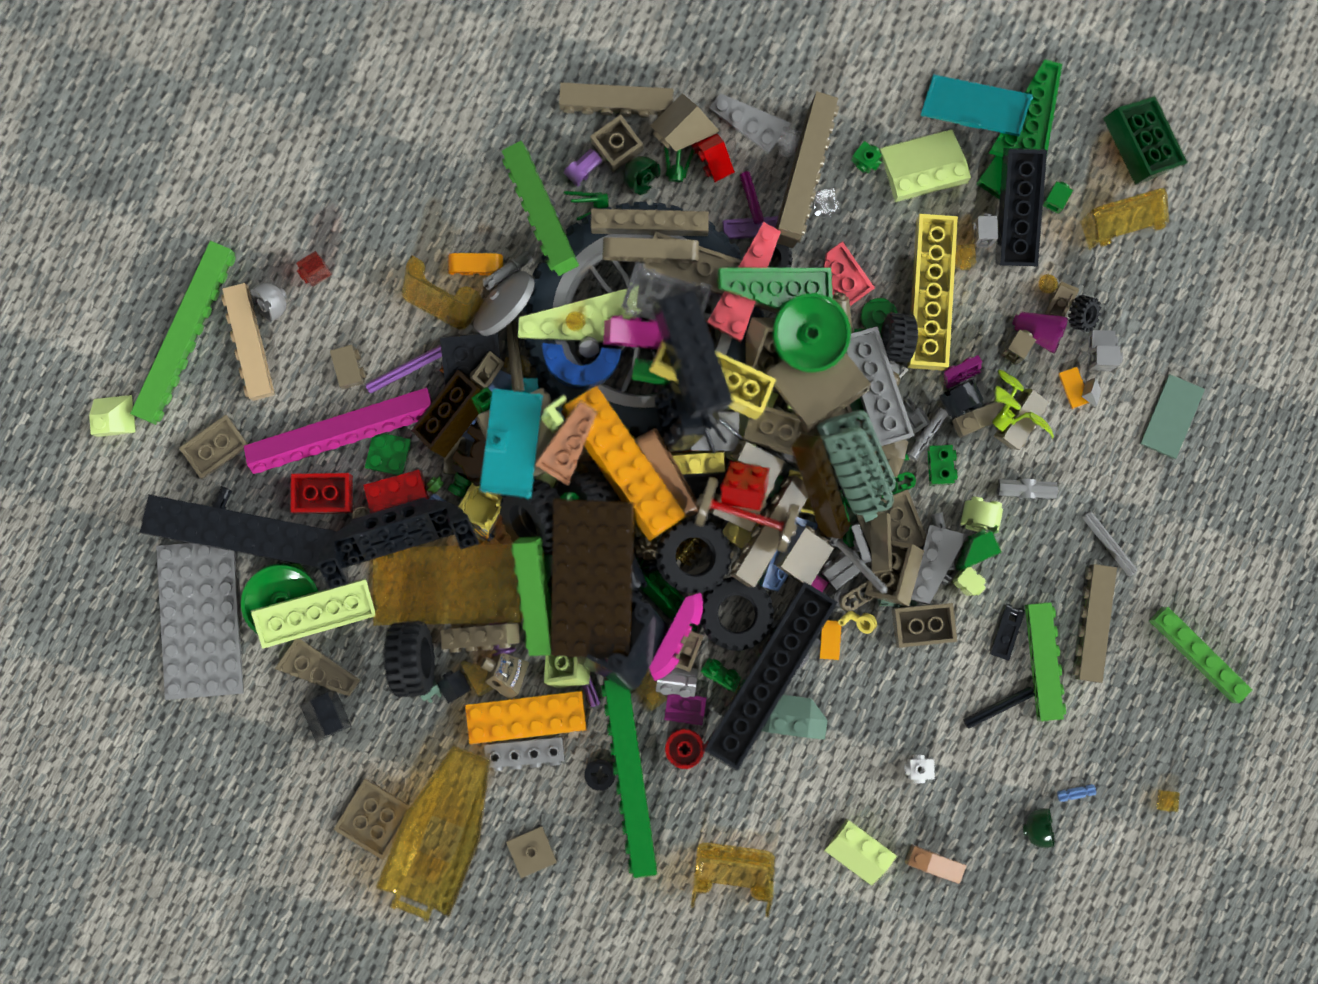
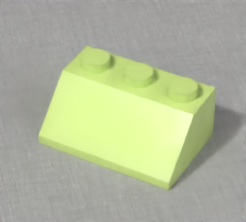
M848 819L845 820L824 850L871 886L888 870L897 857Z

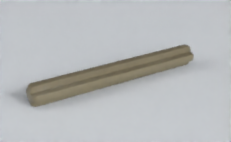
M511 321L506 325L512 390L522 392L524 390L518 328L517 322Z

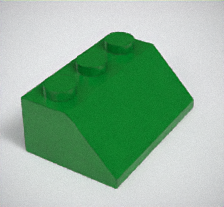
M982 530L968 536V541L964 542L956 562V571L968 568L1002 553L992 531L986 533V530Z

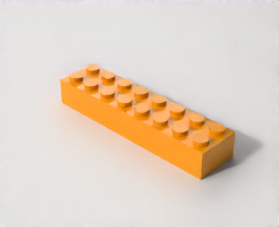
M595 386L566 404L561 413L567 419L580 400L597 411L584 446L621 501L634 502V520L647 539L651 541L681 521L686 515L600 389Z

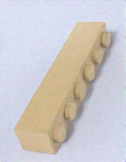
M242 283L223 288L224 295H221L223 305L227 306L228 310L226 319L228 324H231L232 331H230V336L237 347L234 351L236 359L240 360L241 364L239 368L240 376L245 380L246 386H243L244 393L252 401L274 396L275 392L249 286Z

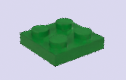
M385 433L375 435L371 439L365 469L392 475L403 474L411 439Z

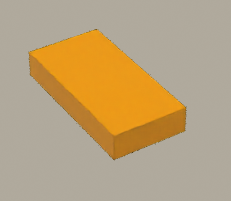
M1078 367L1058 374L1071 409L1090 403L1082 397L1085 385Z
M827 620L822 628L819 659L839 660L841 626L838 624V621Z

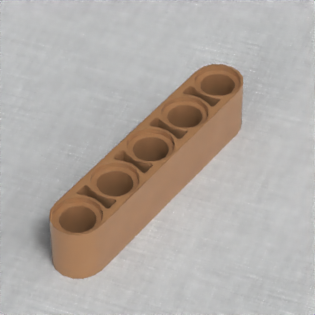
M653 429L637 437L638 444L645 457L686 515L682 520L698 513L700 506H697L698 501L671 453L667 450V446L659 432Z

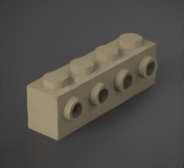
M519 624L440 630L442 649H449L450 653L461 652V648H466V651H478L477 647L481 646L482 650L494 649V645H499V649L511 648L510 644L520 643Z

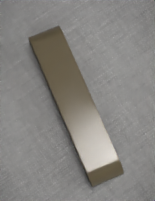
M607 237L603 238L602 258L608 261L699 262V241Z

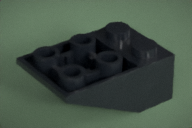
M670 381L655 397L654 402L659 414V424L662 426L664 434L663 440L668 451H688L705 435L702 418L698 416L690 419L680 388L674 381Z

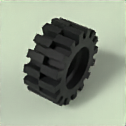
M1084 295L1075 298V302L1071 304L1073 307L1069 309L1071 313L1068 314V317H1070L1068 321L1073 329L1089 332L1093 330V327L1097 326L1096 322L1099 323L1100 320L1098 316H1101L1099 311L1102 310L1098 299Z

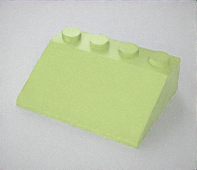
M952 129L880 148L895 202L966 184L971 178L965 156Z

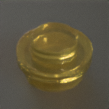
M1044 275L1039 280V288L1044 293H1053L1058 287V281L1053 275Z
M574 311L568 314L566 325L570 330L579 331L585 326L586 321L582 313Z

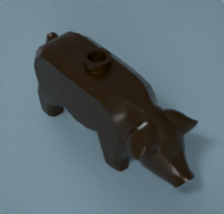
M476 421L475 424L470 425L467 431L475 439L470 449V455H466L457 449L453 456L455 461L452 467L456 472L465 474L473 485L480 486L486 439L478 421Z

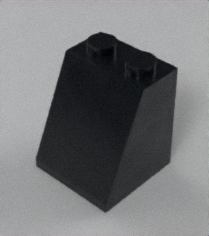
M335 691L327 692L301 706L315 742H319L352 727L338 693Z

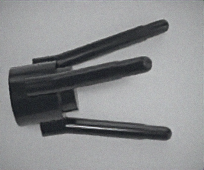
M717 411L701 416L705 437L712 454H715V449L707 427L709 430L713 428L723 443L727 444L726 438L717 427L718 421L736 437L743 440V437Z

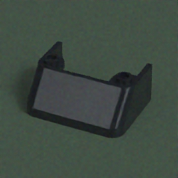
M633 596L632 611L634 612V617L638 622L644 624V627L628 657L621 654H613L605 664L587 655L583 665L628 690H635L640 686L668 632V626L649 604Z

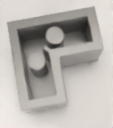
M1092 330L1088 333V371H1112L1120 366V363L1123 361V353L1120 352V346H1118V337L1115 336L1116 331Z

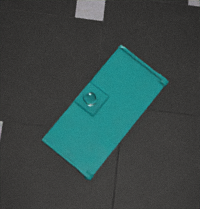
M934 74L921 116L1019 137L1028 108L1033 99V94Z
M493 389L480 492L518 496L527 499L532 497L531 491L544 395Z

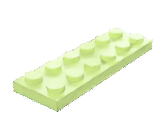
M366 578L251 610L262 649L376 616Z

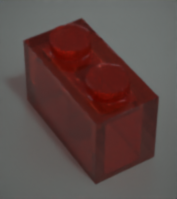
M316 251L296 263L299 267L296 271L306 284L310 283L313 287L332 275L324 260Z

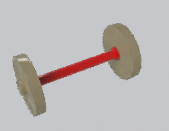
M709 478L704 495L700 494L697 503L700 509L695 525L703 527L708 509L711 510L713 508L779 529L781 533L776 550L783 553L786 551L791 536H794L797 525L795 522L799 505L791 503L785 520L780 522L714 501L712 497L717 479Z

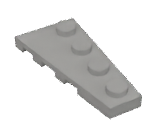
M721 93L709 107L711 112L768 154L792 124Z

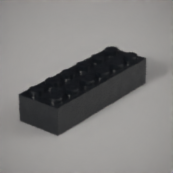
M1004 148L998 239L995 263L1000 266L1038 267L1047 150Z
M695 291L657 299L652 310L690 419L727 409L734 401Z

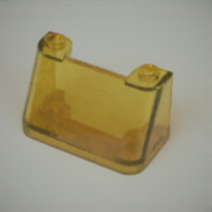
M411 255L405 267L402 286L403 298L410 304L458 330L468 328L483 302L480 293L471 287L463 286L459 288L454 296L435 286L425 277L426 268L424 263Z

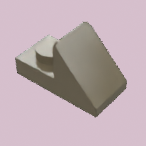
M1061 281L1057 290L1053 292L1045 314L1065 316L1076 298L1079 288Z
M489 351L478 367L471 371L470 379L481 389L489 387L504 365V362Z
M690 631L688 637L684 636L680 643L684 645L679 654L675 655L680 660L676 667L688 672L691 671L703 640V635Z

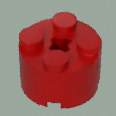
M686 728L678 729L668 737L665 744V753L670 763L677 768L690 769L696 766L703 758L704 751L701 749L704 743L695 731ZM683 743H686L687 747H690V750H687L686 754H683L682 750H679V747H682Z

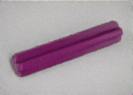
M745 171L740 174L743 189L754 224H761L764 222L761 207L750 172Z

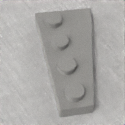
M932 525L929 526L923 549L924 554L911 598L912 601L930 604L964 543L967 534Z

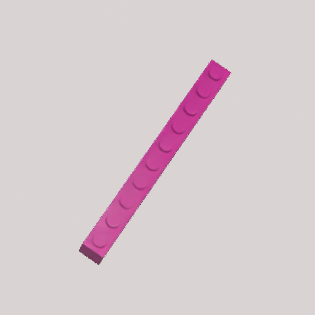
M427 388L420 389L245 445L243 447L247 465L253 474L262 473L274 467H280L284 464L299 461L312 455H318L331 449H337L340 446L352 444L365 438H371L384 432L409 426L412 423L418 422L433 403L431 395Z

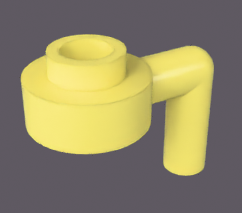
M848 611L838 620V624L844 626L852 619L856 622L858 629L865 634L871 633L877 627L876 618L869 613H864L860 616L853 611Z

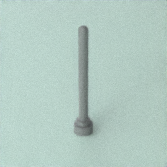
M826 537L830 541L829 544L837 546L881 593L887 592V587L843 542V538Z

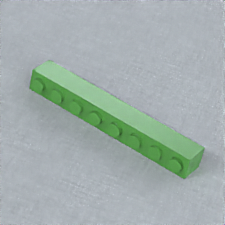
M522 140L502 150L504 155L502 162L506 169L511 171L508 175L512 183L517 185L514 189L518 197L523 199L521 205L524 211L529 212L527 219L531 226L536 228L533 232L537 240L542 242L540 248L544 256L548 255L549 260L546 262L550 270H555L558 276L580 266L532 158Z

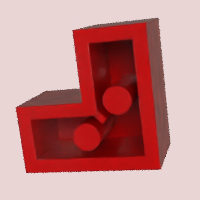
M718 134L691 144L694 153L698 154L701 162L704 161L705 166L703 170L705 175L711 177L714 182L735 173L725 143Z

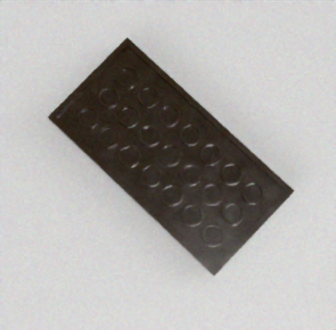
M554 499L551 656L586 658L587 655H590L594 658L609 659L613 654H621L628 657L631 651L634 502Z

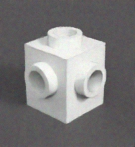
M913 755V759H908V763H905V775H908L909 779L914 780V783H925V779H935L934 759L925 758V755ZM921 766V770L918 772L917 768Z

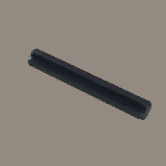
M1027 687L963 720L967 728H972L1035 696V692L1032 687Z

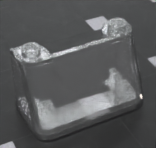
M636 262L622 304L625 314L632 317L639 315L656 321L652 307L657 299L694 290L704 315L712 293V285L702 283L697 287L696 282L690 283L656 272L654 269L645 268V264Z

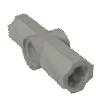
M999 479L997 494L998 496L1018 497V499H1057L1058 486L1057 482L1036 481V479Z

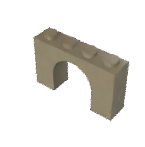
M738 440V444L730 456L731 458L743 464L769 468L768 489L761 510H763L769 493L774 489V482L783 470L784 461L748 442ZM714 493L712 497L714 501L721 502V495ZM736 507L758 515L761 512V510L757 511L752 509ZM708 509V512L750 532L757 524V522L720 510Z

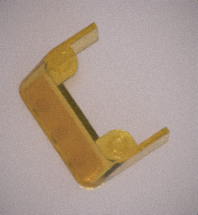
M1156 189L1092 209L1080 221L1089 250L1099 244L1101 247L1107 246L1112 243L1111 240L1115 237L1150 227V229L1154 228L1155 231L1166 228V224L1169 223L1166 189Z
M714 843L699 844L696 853L690 907L695 906L697 893H708L712 889V883L751 888V896L755 900L766 902L765 917H769L774 894V855L766 850Z

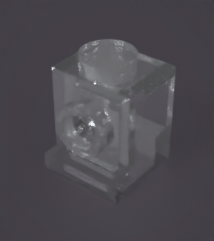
M784 126L777 144L780 147L778 155L784 158H793L802 132Z
M835 188L816 191L813 201L816 216L821 215L822 218H828L833 216V212L839 211Z

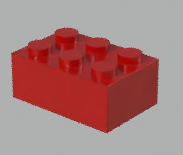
M415 470L363 485L370 513L424 497L429 500L421 470Z
M350 473L291 474V513H353V475Z

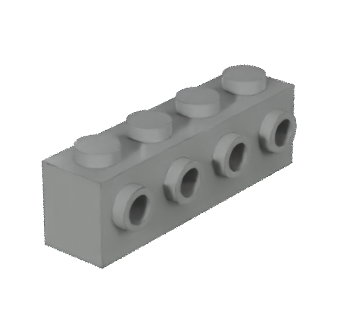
M563 737L484 745L486 768H491V771H502L503 767L511 766V770L522 769V765L530 764V768L542 767V763L548 762L550 766L561 765V761H565Z

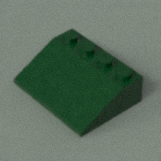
M1155 96L1118 107L1103 118L1135 185L1149 181L1188 163Z

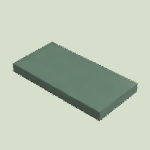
M1169 374L1140 444L1176 459L1205 389Z

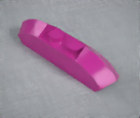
M701 593L687 596L649 667L654 681L669 674L680 661L674 654H679L684 645L680 643L684 636L688 637L693 627L690 626V623L698 625L701 620L703 611Z

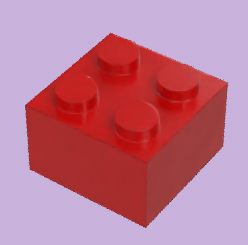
M731 461L722 484L721 503L760 511L768 489L769 468Z

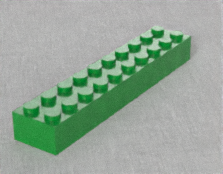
M605 680L604 685H601L602 696L607 697V704L604 705L605 716L610 717V723H607L608 736L613 737V742L610 743L611 755L616 757V762H613L614 775L619 777V781L616 782L617 795L621 794L622 801H619L620 815L624 814L625 820H622L623 834H627L628 840H625L626 854H630L631 857L628 860L629 874H633L634 879L657 875V865L630 690L613 681Z

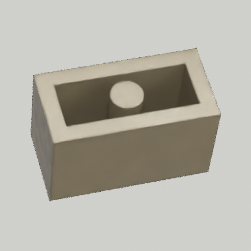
M1019 330L1011 337L1001 356L1017 365L1025 359L1036 339L1033 338L1030 332Z
M351 344L330 350L339 387L342 390L365 384L363 378H366L364 367H360L358 361L361 360L359 349H355Z

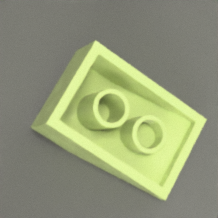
M545 655L544 683L555 688L590 684V669L583 666L586 658Z

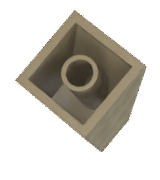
M683 93L650 125L655 131L653 135L667 149L672 147L675 151L719 132L701 109Z

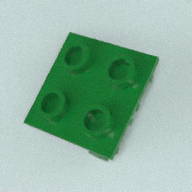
M708 658L701 669L703 676L710 680L713 679V682H718V685L721 684L723 688L734 693L742 678L735 670H728L716 659Z

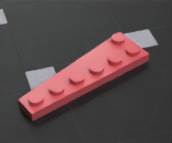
M763 222L738 268H768L781 231ZM724 291L707 324L741 342L756 301Z

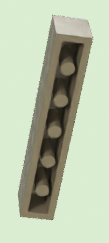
M560 83L559 107L564 113L582 111L583 114L601 112L602 115L619 113L622 116L638 114L639 117H649V115H657L659 117L673 103V88Z
M591 209L592 234L654 235L656 231L665 235L708 236L709 211Z
M796 475L783 479L780 491L772 497L771 506L768 510L764 511L762 516L783 522L791 503L799 505V514L808 499L803 480ZM764 524L756 526L751 532L752 537L750 541L742 547L741 556L733 562L730 575L748 587H755L777 551L780 530Z
M1092 564L1086 569L1085 579H1088L1087 587L1083 589L1085 606H1082L1080 611V617L1083 618L1082 625H1079L1078 628L1080 644H1077L1075 650L1078 661L1073 667V675H1076L1075 679L1103 683L1117 567Z

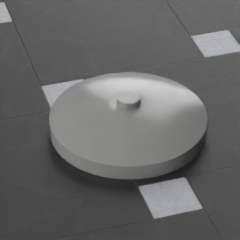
M518 271L501 281L487 295L477 310L473 322L475 330L483 336H488L508 325L528 302L534 289L535 282L533 277L526 271Z

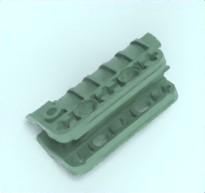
M858 410L821 422L817 429L825 446L826 454L853 513L863 515L865 522H868L878 517L876 512L890 509L893 505L892 491L895 489L896 479L867 413ZM857 417L863 419L862 428L860 422L856 421ZM866 433L870 434L872 438L869 439ZM880 465H883L885 467L884 471H882ZM881 495H883L885 500H888L887 503L881 501Z

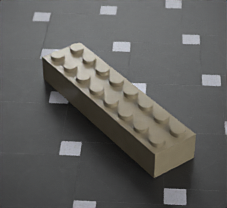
M816 91L810 103L775 227L781 231L777 244L794 248L796 243H800L802 236L806 232L807 225L805 223L812 210L810 205L816 195L815 187L816 184L818 185L821 177L819 172L825 162V150L827 151L829 147V136L832 134L835 125L833 122L834 117L837 116L839 110L837 97Z

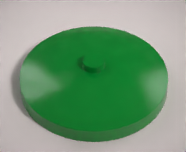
M817 293L802 294L785 303L777 313L772 331L773 342L779 356L792 368L802 372H820L833 367L844 357L851 340V326L844 309L832 298Z
M289 564L266 566L254 573L244 586L241 596L243 617L247 625L258 634L251 610L318 592V588L311 576L296 566Z

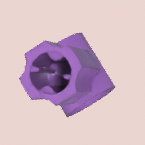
M590 149L577 162H572L565 169L564 174L578 187L580 186L579 183L583 179L586 180L589 176L588 174L602 162V159L594 150Z

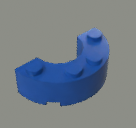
M543 343L544 361L550 373L560 383L575 389H589L599 386L612 376L620 361L621 349L602 348L599 357L589 365L580 366L573 364L566 358L562 345Z

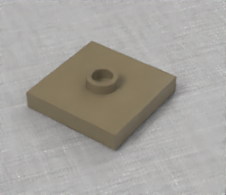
M543 826L506 841L521 878L557 863Z

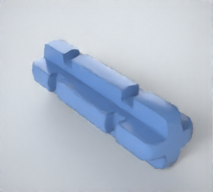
M1091 784L1085 787L1067 789V791L1062 790L1057 792V797L1060 802L1068 801V799L1083 798L1086 795L1093 796L1096 795V788Z

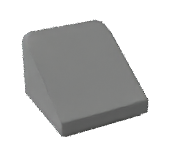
M1093 378L1086 381L1082 397L1096 407L1100 398L1101 388L1097 379Z

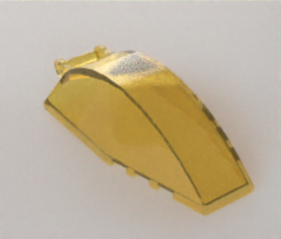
M453 745L425 787L406 811L376 885V889L396 894L391 905L392 909L396 910L398 908L423 918V921L427 923L433 909L450 918L480 842L490 759ZM401 896L428 906L427 911L400 901Z

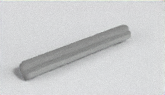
M1091 511L1083 516L1084 521L1128 576L1135 574L1137 568Z

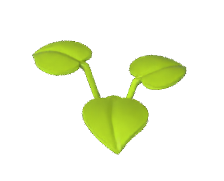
M999 369L997 371L998 374L1012 386L1013 391L1009 394L1000 386L995 388L996 402H1003L1005 405L992 420V423L998 429L1004 431L1010 423L1014 425L1017 421L1027 417L1049 432L1053 439L1054 435L1049 424L1034 412H1026L1015 419L1013 418L1015 414L1009 408L1012 406L1018 410L1021 409V405L1013 397L1017 389L1023 392L1024 387L1015 377Z

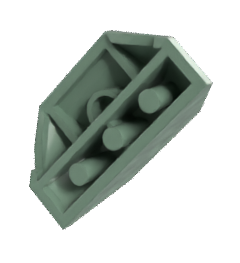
M783 695L762 731L825 740L828 720L811 698Z

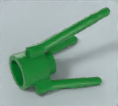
M664 146L668 181L682 183L683 178H687V172L694 151L691 149L683 170V166L680 165L681 149L678 150L676 163L670 168L669 151Z
M563 192L565 195L592 197L571 199V203L593 202V208L602 209L609 207L607 193ZM591 212L586 213V214H584V215H582V216L577 217L576 220H577V221L581 220L582 218H584V217H586L587 215L591 214Z

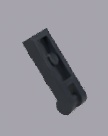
M1005 604L990 655L1007 661L1010 660L1025 614L1024 609H1016L1010 604ZM1009 616H1015V621L1008 620Z

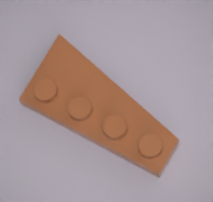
M580 400L539 456L535 465L566 485H569L597 411Z

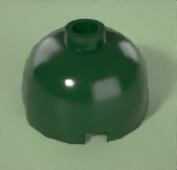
M638 156L625 165L624 182L635 194L643 195L652 188V186H648L655 177L659 178L661 168L653 159L646 156Z
M1041 808L1034 810L1028 815L1026 824H1023L1024 836H1028L1030 842L1039 848L1055 846L1050 809Z

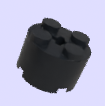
M974 379L969 380L966 384L962 383L945 391L944 394L939 395L948 416L952 418L966 414V409H976L984 405L982 402L984 399Z

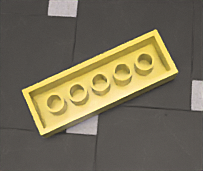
M662 338L649 371L678 384ZM716 351L734 401L728 408L756 420L763 414L776 379Z

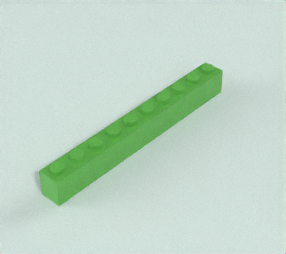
M213 241L209 242L130 414L155 425L162 420L164 416L163 409L172 399V389L179 384V374L181 370L186 368L188 364L187 357L196 347V337L203 332L204 325L202 324L205 318H208L212 312L211 305L213 301H216L219 297V287L221 283L224 284L227 280L228 274L226 272L229 266L232 267L235 262V253L231 249Z

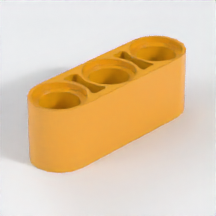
M450 253L448 255V274L454 275V273H460V275H473V273L491 275L503 267L502 254Z

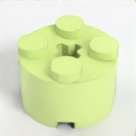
M972 497L971 500L964 503L960 525L963 526L965 524V529L975 532L992 530L993 534L998 533L1003 513L1002 503L997 501L989 503L983 501V498Z

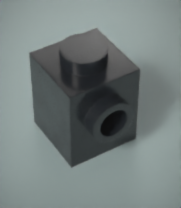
M452 670L442 675L443 680L437 683L448 704L472 690L461 670L455 673Z

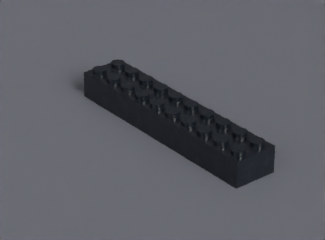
M148 494L140 533L316 568H319L316 562L321 550L329 539L338 532Z
M806 582L799 585L701 749L702 751L734 771L739 770L837 605V601Z

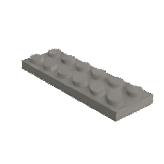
M878 327L851 334L850 344L846 353L871 383L869 392L861 396L860 400L864 411L870 418L881 446L913 437L914 433Z

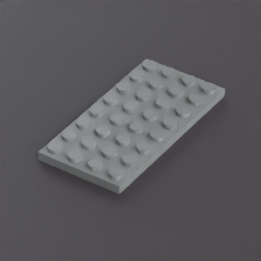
M192 543L156 546L165 700L243 694L235 552Z

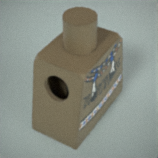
M500 653L493 659L484 657L480 667L488 671L485 679L486 683L507 699H511L520 692L529 662Z

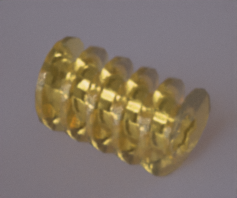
M691 537L687 538L686 542L682 541L680 543L681 548L677 547L675 558L684 565L691 566L692 564L689 559L696 560L697 558L694 553L701 554L699 546L706 548L704 540Z

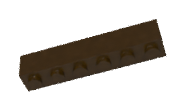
M800 434L791 448L821 536L842 539L850 528V522L840 497L821 436Z

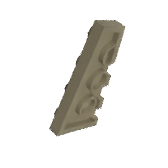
M301 638L293 641L275 667L278 671L288 673L346 696H351L361 682L358 677Z

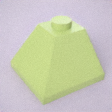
M132 395L94 399L89 414L91 435L102 437L136 433L134 415L130 414L133 409Z

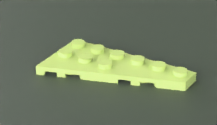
M638 286L519 317L518 338L581 341L583 338L592 337L598 342L603 343L605 320L610 319L614 315L623 316L624 320L636 318Z

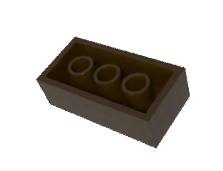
M457 370L411 431L431 451L445 458L479 415L471 398L483 389L475 384L470 377Z

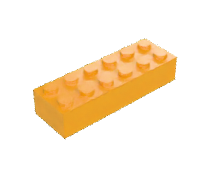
M583 691L465 705L469 744L587 730Z

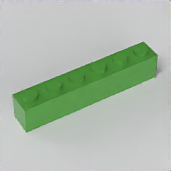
M518 538L513 543L511 551L512 555L515 556L514 572L518 577L517 592L521 597L520 611L523 612L524 617L522 626L523 630L526 631L525 646L529 651V656L551 655L552 608L542 538Z
M1052 603L1025 605L1037 721L1062 720L1064 715H1066L1065 703H1062L1064 687L1063 684H1060L1062 668L1058 664L1057 658L1060 656V649L1056 645L1055 639L1058 636L1057 626H1054L1053 618L1056 617L1055 607L1052 606Z
M1161 607L1149 620L1232 703L1239 704L1252 691L1169 607Z

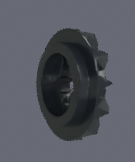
M594 760L585 769V781L594 790H606L614 783L613 766L606 760ZM601 766L602 772L609 776L602 777L600 783H598L597 776L591 773H597Z

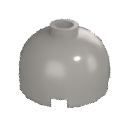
M263 283L250 290L254 304L258 303L262 310L259 312L268 322L278 319L286 310L285 299L287 295L282 288L279 289L276 285L270 283Z

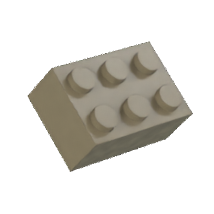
M953 603L892 609L896 648L957 642Z

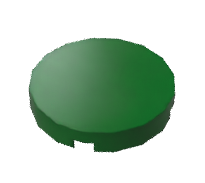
M885 298L871 299L861 310L860 320L862 326L865 329L878 327L881 335L882 325L888 313H898L897 308Z

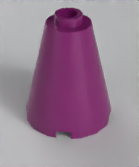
M1020 312L1019 315H1015L1012 325L1015 326L1014 330L1017 332L1019 330L1030 332L1033 338L1036 339V344L1055 354L1059 347L1058 343L1065 332L1068 318L1065 316Z

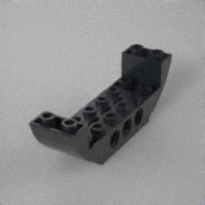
M424 497L351 519V523L341 528L325 544L316 563L329 588L332 589L349 584L347 567L451 535H455L460 549L477 545L479 541L468 515L461 508L447 501L427 500Z

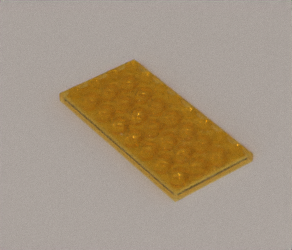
M513 544L474 545L464 549H460V546L412 547L373 559V605L376 613L373 617V626L411 621H422L426 625L522 623V612L520 611L521 597L517 592L518 577L514 572L515 556L512 555L511 551Z

